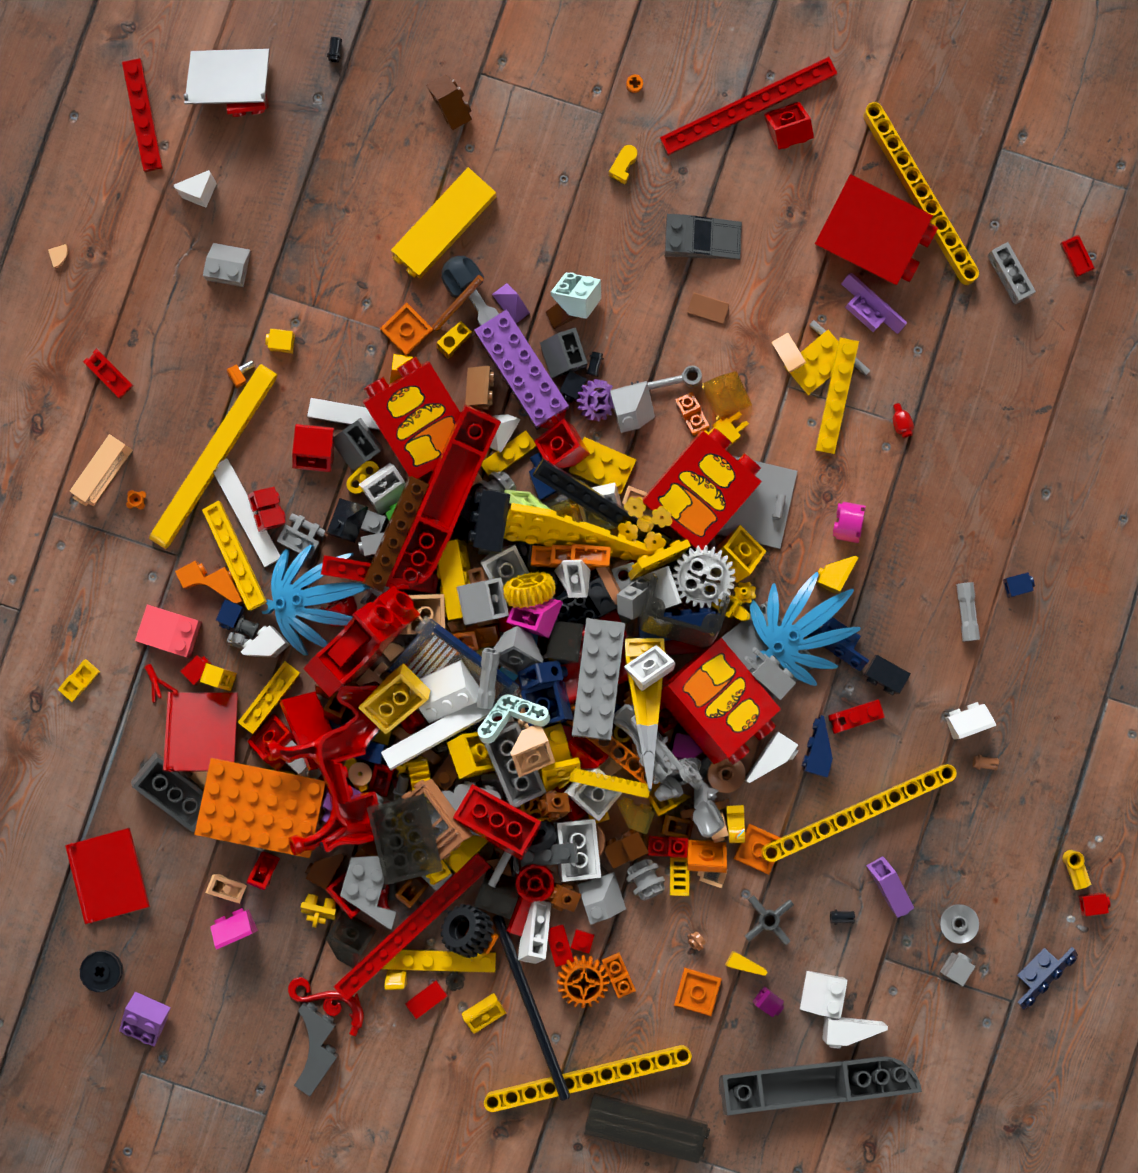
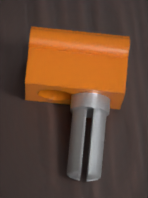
M253 361L240 367L236 364L227 369V374L236 389L246 384L243 373L255 367Z

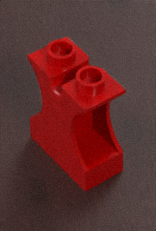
M393 586L381 594L373 603L369 602L354 612L352 619L344 629L319 651L303 669L331 697L343 686L348 685L371 668L382 656L381 654L386 647L421 614L413 607L414 604L410 596L405 592L398 591ZM357 624L370 640L356 651L355 656L340 668L327 653L346 632Z

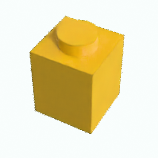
M270 329V333L266 334L265 345H268L270 351L293 354L295 334L293 331Z

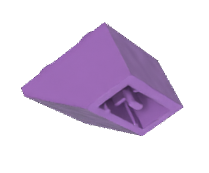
M135 992L125 1008L119 1031L126 1036H131L144 1044L155 1047L168 1019L171 1007Z

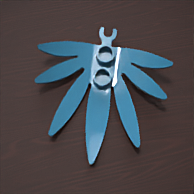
M314 545L306 547L293 560L287 571L290 549L283 551L272 574L271 592L273 601L266 599L267 603L265 604L268 605V608L262 611V614H271L275 609L276 620L284 637L303 655H308V652L297 632L321 647H325L328 642L311 627L298 619L297 616L332 625H347L352 619L351 616L306 607L338 601L370 589V587L363 585L361 582H342L319 585L303 590L304 587L326 576L320 575L322 563L306 572L291 584L304 565ZM353 553L338 556V558L349 559L353 556Z
M815 572L798 591L785 613L781 626H778L779 597L775 583L772 584L768 597V626L755 600L752 599V602L749 603L755 629L769 648L760 652L766 654L769 658L774 655L783 668H787L795 678L813 686H817L816 680L806 669L795 662L819 669H836L838 665L824 658L799 653L798 651L836 643L861 629L860 627L841 628L820 633L805 640L803 639L827 622L845 604L854 592V589L844 591L822 602L792 625L814 589L819 575L818 572Z

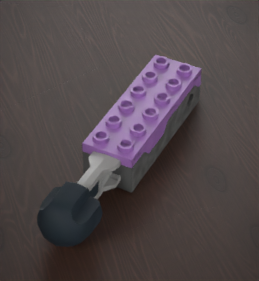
M465 256L450 258L444 264L441 272V278L450 295L456 299L478 275L484 279L482 272L474 261ZM475 289L468 297L478 311L480 327L474 330L475 336L535 429L552 428L565 417L566 411L569 410V405L507 309L499 314L495 308L485 304Z

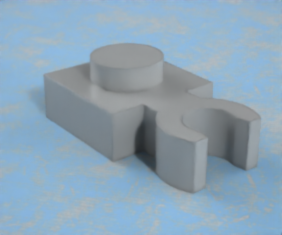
M230 632L227 639L228 645L244 649L242 646L248 641L246 636Z

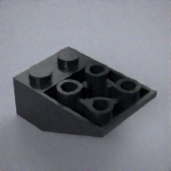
M596 568L590 572L587 597L568 598L567 591L565 590L555 598L563 602L557 618L568 634L585 626L586 618L598 619L617 608Z

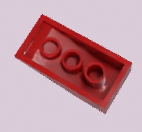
M473 784L453 816L454 820L520 860L525 856L541 827L540 820Z

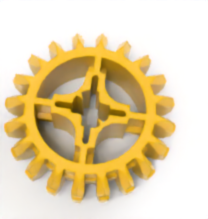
M545 572L524 573L516 578H511L503 586V595L506 603L514 608L535 607V605L549 601L556 594L555 581L550 574Z

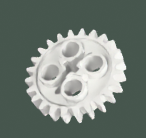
M698 545L695 552L692 548H689V555L683 552L682 556L684 559H677L680 565H674V569L678 572H673L672 576L677 578L674 580L675 585H678L676 587L677 591H682L680 598L687 597L686 603L692 600L694 607L698 602L701 608H703L704 603H707L708 607L711 608L712 602L719 605V599L725 601V595L730 596L731 592L729 589L734 588V584L731 582H734L736 577L731 575L735 573V569H729L733 562H726L728 555L721 557L722 550L715 553V547L708 551L707 545H705L704 550H701ZM699 561L703 564V567L695 568L693 562ZM717 567L721 570V573L718 575L713 574L711 569ZM703 574L707 575L705 580L701 579ZM694 579L697 582V584L695 586L688 585L687 580ZM712 585L715 591L708 592L705 587Z

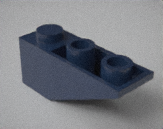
M819 715V718H815L812 729L815 730L814 735L809 737L807 748L810 749L808 756L804 755L801 766L804 767L803 771L828 778L833 757L825 718L823 715Z

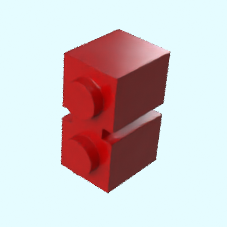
M275 487L256 490L248 495L252 512L259 511V514L254 515L258 532L278 528L286 523L285 512L278 505L280 496Z

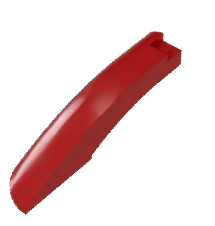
M466 404L464 405L430 477L429 486L387 580L386 587L392 588L395 586L397 589H408L423 583L432 575L453 533L466 498L501 424L500 420L483 411L481 412Z

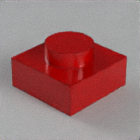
M576 929L570 948L589 954L595 934Z

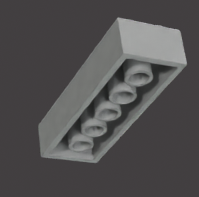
M586 618L572 736L611 741L625 623Z

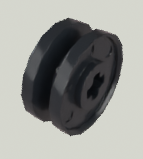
M107 950L96 951L82 961L79 969L80 979L83 985L91 991H108L121 981L123 964L120 958L113 952ZM99 967L105 969L101 975L98 974Z

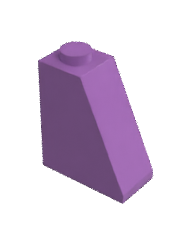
M883 856L866 865L897 918L908 914L909 911L914 909L896 871Z

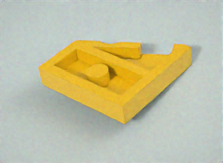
M578 757L541 768V780L546 792L553 790L557 786L561 789L571 782L569 778L574 768L581 769Z

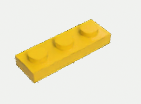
M525 430L507 443L502 452L496 451L486 458L481 467L488 476L493 471L497 473L499 471L502 472L537 446Z

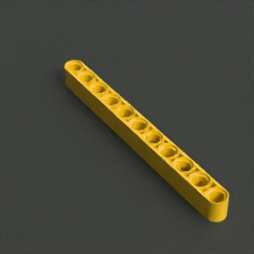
M877 102L868 104L863 117L914 205L927 212V206L934 208L935 213H929L933 215L930 223L936 226V223L940 222L944 225L943 230H937L934 238L959 281L964 285L972 284L979 275L976 264L882 106ZM874 110L878 115L871 116L868 111ZM884 126L887 132H880L878 127ZM888 142L895 143L897 148H890ZM903 158L906 161V164H899L897 159ZM908 174L914 175L915 178H916V180H915V181H910V180H908L907 175H908ZM916 191H923L925 197H919ZM945 239H951L954 245H947ZM955 255H961L963 262L956 261ZM965 271H970L973 274V278H967L964 274Z
M262 364L258 366L149 536L151 541L164 549L170 546L215 476L213 472H216V468L218 469L219 462L226 459L273 386L278 374Z
M940 765L766 844L761 850V855L763 859L769 862L782 859L953 781L957 774L956 769L952 765ZM944 768L950 771V776L947 779L942 776ZM927 776L933 779L930 787L926 786L924 782ZM909 784L915 786V792L912 795L907 792ZM892 792H896L898 795V800L894 803L889 799V795ZM877 799L881 806L875 811L872 808V802ZM858 807L863 810V816L859 819L854 815V811ZM842 815L845 817L846 822L840 827L837 824V818ZM823 823L828 826L826 834L819 832V826ZM807 831L810 833L811 838L808 842H803L801 835ZM788 839L793 842L791 850L784 848V842ZM770 847L774 848L776 852L773 858L766 856V851Z
M679 1045L562 1075L564 1080L570 1078L574 1081V1085L568 1088L569 1093H574L684 1066L691 1061L692 1055L687 1046ZM681 1050L688 1053L687 1058L684 1060L677 1058V1054ZM662 1055L669 1057V1061L665 1065L658 1062L659 1057ZM642 1060L650 1062V1066L647 1069L639 1067V1063ZM624 1064L631 1067V1071L627 1074L620 1071L621 1066ZM609 1069L612 1071V1076L610 1078H603L601 1075L602 1071ZM585 1074H591L593 1081L585 1083L582 1077ZM552 1077L491 1091L485 1096L484 1107L487 1111L496 1112L559 1095L556 1087L553 1092H547L544 1089L547 1083H552L555 1086ZM528 1088H534L536 1095L529 1097L525 1091ZM513 1092L517 1095V1099L511 1102L507 1099L506 1095ZM490 1097H495L498 1100V1104L490 1106L487 1100Z

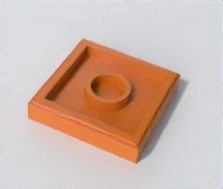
M406 302L380 330L405 356H408L433 331V328Z
M748 824L745 831V843L739 844L733 859L769 875L775 862L763 859L761 850L763 846L780 839V837L752 824ZM772 847L766 851L768 858H773L776 854L775 849Z
M688 840L687 870L726 873V842L714 843L713 841Z
M684 967L674 1006L712 1016L722 978Z

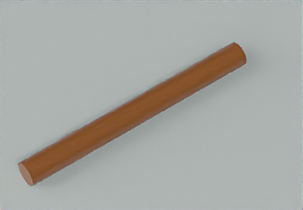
M478 275L432 325L435 331H438L484 281L482 276Z

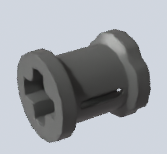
M241 616L235 631L245 633L253 639L260 624H255Z

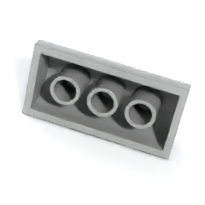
M516 721L507 722L494 742L484 743L508 804L514 807H518L547 793L538 770L520 778L517 774L510 754L521 733V728Z

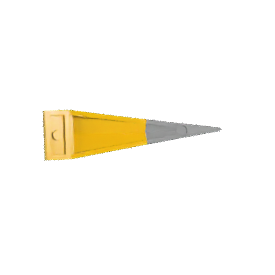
M664 638L625 639L626 665L655 645L665 652ZM627 672L648 790L651 791L663 677L641 692Z

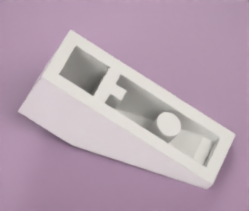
M534 901L531 903L520 939L518 960L537 964L546 959L551 911L550 902Z

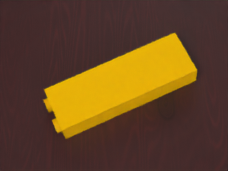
M468 167L391 249L393 260L399 265L403 263L407 267L406 271L413 278L417 276L421 279L497 197L496 192Z

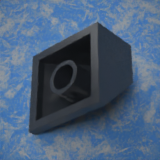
M339 498L326 534L355 543L368 507Z

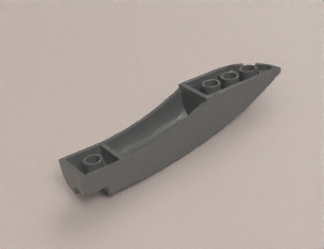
M872 1057L727 1074L719 1077V1094L722 1098L723 1115L727 1116L922 1092L919 1079L914 1071L902 1061L892 1057Z

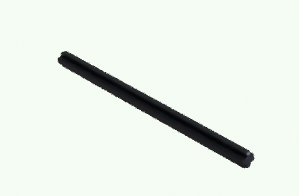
M502 914L492 917L559 1098L561 1101L570 1098L569 1090L521 963L518 960L510 934L506 931L507 926Z

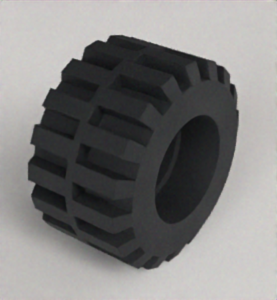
M461 904L460 907L456 906L453 911L450 910L448 912V916L444 918V924L441 925V929H443L440 932L441 937H443L442 943L445 944L447 949L463 957H477V954L481 955L484 948H488L489 941H492L491 934L494 933V929H492L494 926L493 922L490 921L491 918L487 913L471 905Z

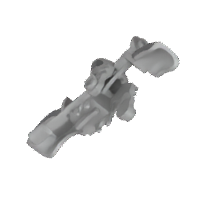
M627 704L614 714L613 723L627 732L632 738L640 758L639 762L644 767L634 707ZM657 729L653 783L657 784L660 782L655 792L656 798L659 801H665L673 797L679 798L684 794L681 785L689 783L694 788V808L696 810L693 813V821L703 837H712L725 826L722 814L713 802L717 798L716 793L719 790L710 788L702 780L699 773L701 767L699 759L684 758L683 760H677L665 745L669 738L667 735L663 738Z

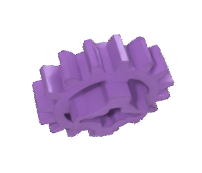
M594 379V382L587 381L588 386L582 385L583 392H578L581 396L580 399H577V402L581 403L578 409L583 410L581 415L587 416L589 420L600 421V418L606 420V414L612 415L610 410L611 408L614 409L610 394L613 386L607 384V381H600L598 379Z

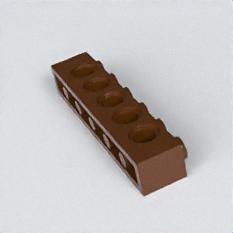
M412 476L407 479L363 580V585L383 592L429 486L428 483Z

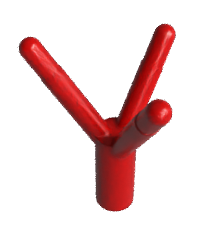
M151 664L144 667L152 683L153 703L156 702V693L159 699L162 698L158 683L172 692L178 691L159 679Z

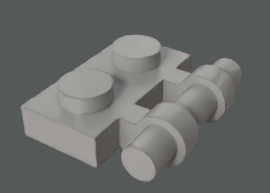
M292 513L289 520L295 524L293 527L285 524L277 542L298 553H301L309 545H314L308 556L309 559H312L320 544L314 537L316 534L324 537L326 530L320 528L319 524H313L305 520V517ZM301 526L310 531L308 536L299 532Z

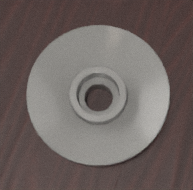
M956 904L943 912L940 919V928L948 940L962 944L971 941L976 936L979 930V919L975 911L970 907ZM957 920H961L962 922L960 927H956L955 922Z

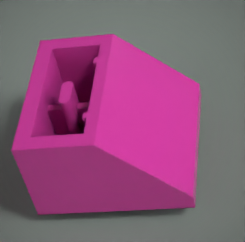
M551 598L547 602L535 605V607H512L507 623L514 627L523 628L526 632L549 638L563 602Z

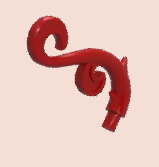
M297 977L290 982L288 993L291 999L297 1002L325 999L323 1009L330 1016H336L342 1010L341 1003L338 1002L334 1006L332 1004L333 1000H341L349 1005L352 1010V1014L349 1013V1016L352 1018V1027L349 1034L356 1037L359 1028H362L364 1012L357 993L348 1001L337 991H325L301 997L296 994V989L298 986H303L306 989V993H309L311 986L308 980L303 977Z

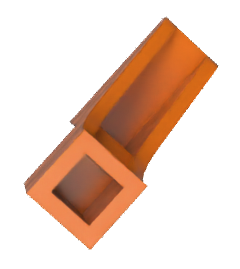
M193 561L175 571L182 587L186 590L197 585H207L237 605L244 603L233 576L226 567L205 576L207 570L203 563L199 564V562Z

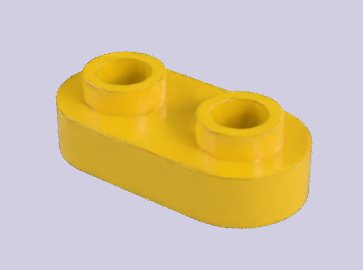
M373 461L363 463L347 479V489L354 494L361 493L363 490L360 486L357 488L352 486L353 481L363 482L379 471L378 465ZM367 467H371L373 469L372 474L366 473Z

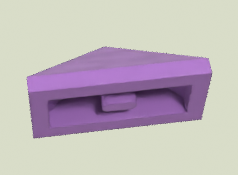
M507 283L492 294L504 311L507 309L516 324L530 314L519 295Z

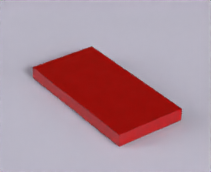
M316 691L280 701L281 708L297 745L314 741L332 730L328 719L324 718V710ZM303 758L308 771L318 769L313 759Z

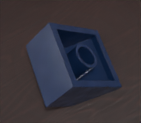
M553 681L521 691L522 699L547 708L550 721L545 726L573 720L565 682Z

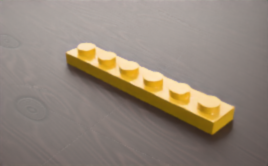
M839 338L815 448L817 451L835 454L859 341Z
M217 501L202 509L247 609L252 611L267 603L222 503Z
M401 950L382 969L495 972L496 952H489V954L483 952L481 955L477 954V957L466 958L452 951Z

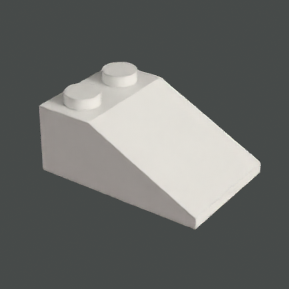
M775 732L744 781L751 783L788 760H793L798 753L796 749L798 744L780 732Z
M824 1016L822 1039L829 1047L840 1049L841 1045L847 1046L887 1031L888 1026L882 1021L845 1017L837 1019Z

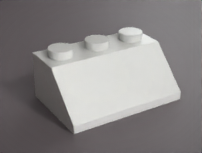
M462 660L420 679L430 689L428 700L419 707L428 723L477 702L480 687Z
M595 819L553 823L557 834L555 844L577 843L578 862L558 864L559 881L601 878Z

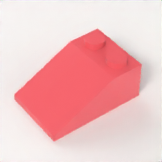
M147 605L135 641L191 658L202 622Z

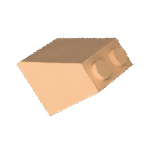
M444 594L409 595L413 601V607L421 615L400 634H418L430 619H433L445 629Z

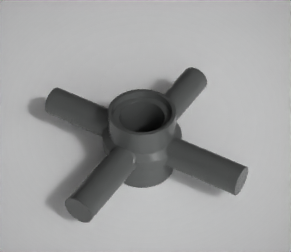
M754 895L750 897L748 901L760 916L759 924L744 935L750 942L759 933L766 930L773 931L781 942L787 945L791 940L779 927V917L794 906L790 899L787 900L778 909L773 911L766 910ZM768 915L774 917V923L770 926L764 923V919Z

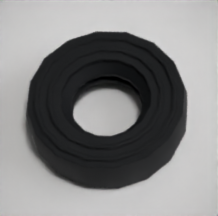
M541 821V827L536 835L540 833L546 834L540 839L533 840L528 849L529 851L540 852L554 844L557 834L555 827L550 822Z

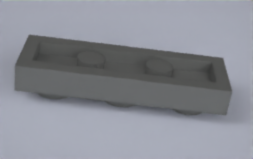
M577 843L553 844L551 847L540 852L527 850L521 860V867L528 864L553 865L577 863Z

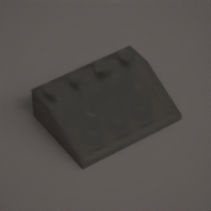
M425 794L390 800L367 807L385 885L443 871Z

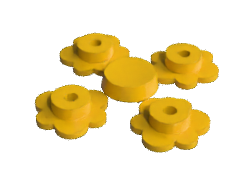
M630 497L628 502L624 504V509L628 511L629 516L635 515L638 518L637 526L632 525L629 521H626L625 524L620 523L617 527L618 535L626 536V540L632 541L637 539V532L640 529L643 532H648L647 537L644 539V543L647 544V550L652 552L664 547L666 541L662 538L661 533L655 534L651 530L654 524H658L661 528L665 527V525L670 526L673 522L671 518L672 513L667 511L664 506H660L652 511L653 517L643 515V511L646 510V506L643 505V499L640 497Z

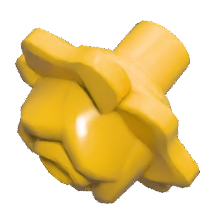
M739 582V587L734 588V597L743 603H751L752 599L756 598V587L751 586L750 582Z

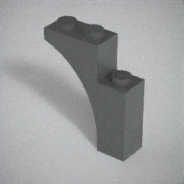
M304 1002L298 1012L301 1014L308 1030L309 1053L303 1072L294 1086L310 1097L338 1057V1054L333 1046L323 1044L336 1026L333 1022L334 1019L326 1013L323 1015L318 1012L319 1008L313 1003L309 1002L307 1004Z

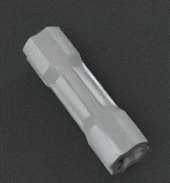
M974 582L956 584L962 622V640H980L975 608Z
M484 648L482 651L480 688L477 697V707L492 709L494 706L497 667L500 658V651L498 649Z

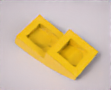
M85 659L73 674L67 677L58 688V691L73 702L90 685L100 671Z

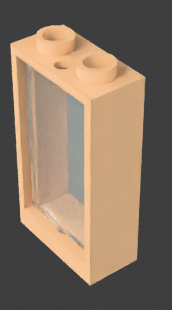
M109 434L71 488L70 492L74 494L73 499L85 506L88 504L94 506L133 450Z

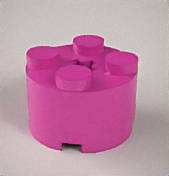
M848 502L838 503L836 518H839V522L834 523L833 536L837 540L859 543L866 506Z

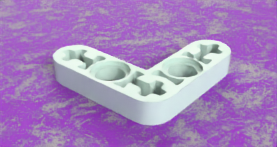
M510 694L503 695L479 727L478 735L481 742L486 744L492 743L511 717L541 727L549 723L550 715L547 708ZM522 708H529L526 713L519 712ZM496 716H502V717H503V718H502L500 721H498V722H494V721H493V719H494Z

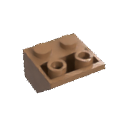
M490 366L468 368L465 404L477 410H489V405H493V391H490V386L494 387L495 375L494 372H491Z

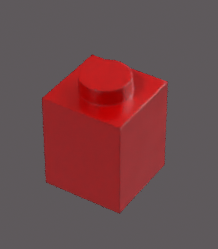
M196 655L180 672L193 685L197 686L200 683L206 663H212L205 656Z
M1105 893L1078 896L1081 915L1092 916L1109 913L1108 908L1111 907L1109 897H1106Z

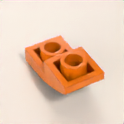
M693 392L675 399L692 436L697 435L700 431L710 429Z
M620 952L602 959L618 999L636 991Z

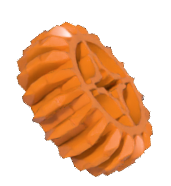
M582 955L581 960L578 961L577 956H575L574 963L567 960L568 967L562 965L561 968L564 972H558V976L561 978L557 980V984L561 985L558 987V991L563 992L561 997L562 999L567 998L566 1002L568 1004L574 1001L573 1006L577 1007L581 1003V1008L584 1009L585 1003L592 1007V1001H595L597 1004L599 1003L597 997H605L602 991H608V987L605 985L609 984L610 981L606 978L608 972L604 971L605 966H599L600 961L598 959L593 962V957L589 956L586 961L585 955ZM586 968L596 972L599 978L587 975ZM579 969L578 975L569 978L575 970ZM583 974H584V977H585V979H586V982H585V984L583 985V989H582V986H581V984H580L579 981H581V979H583ZM567 985L578 988L580 995L571 992ZM595 985H597L596 989L593 992L587 994L589 988L595 987Z

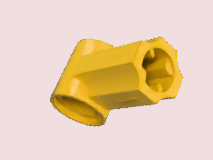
M1074 850L1066 851L1062 859L1067 867L1074 890L1090 886L1091 882L1084 864V856ZM1075 854L1077 861L1071 864L1070 857Z

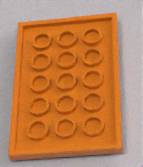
M211 758L194 835L293 855L289 846V837L298 835L305 838L316 833L326 783L324 780ZM312 850L304 851L296 856L310 858Z

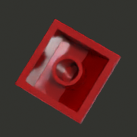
M800 102L764 113L772 140L778 150L789 148L798 143H805L814 138L811 118Z
M564 418L534 441L543 458L558 468L575 466L590 455L575 427Z
M273 714L247 742L267 764L278 771L286 761L281 758L270 761L266 755L264 743L275 740L278 744L286 746L291 740L295 743L296 740L291 729Z

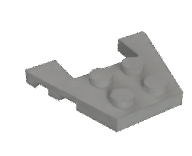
M413 855L351 857L340 896L387 928L392 929L396 911L377 906L388 868L408 873Z

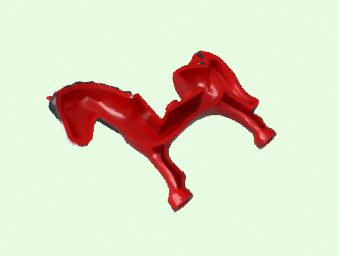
M376 681L363 684L362 686H343L338 691L336 698L339 703L348 707L355 714L343 726L321 735L314 741L297 746L285 747L278 744L275 740L264 743L265 752L270 761L281 758L287 763H291L300 758L307 757L313 759L323 776L330 795L331 812L325 825L316 833L305 838L298 835L288 838L289 846L294 856L304 851L314 850L318 846H321L325 852H331L339 845H359L380 838L388 827L387 818L379 809L376 792L353 795L352 787L347 785L346 781L348 770L342 763H338L366 754L365 749L369 747L370 742L380 732V729L359 709V706L380 685Z

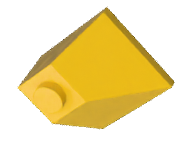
M849 557L828 564L824 568L820 567L816 584L834 594L839 593L859 557Z

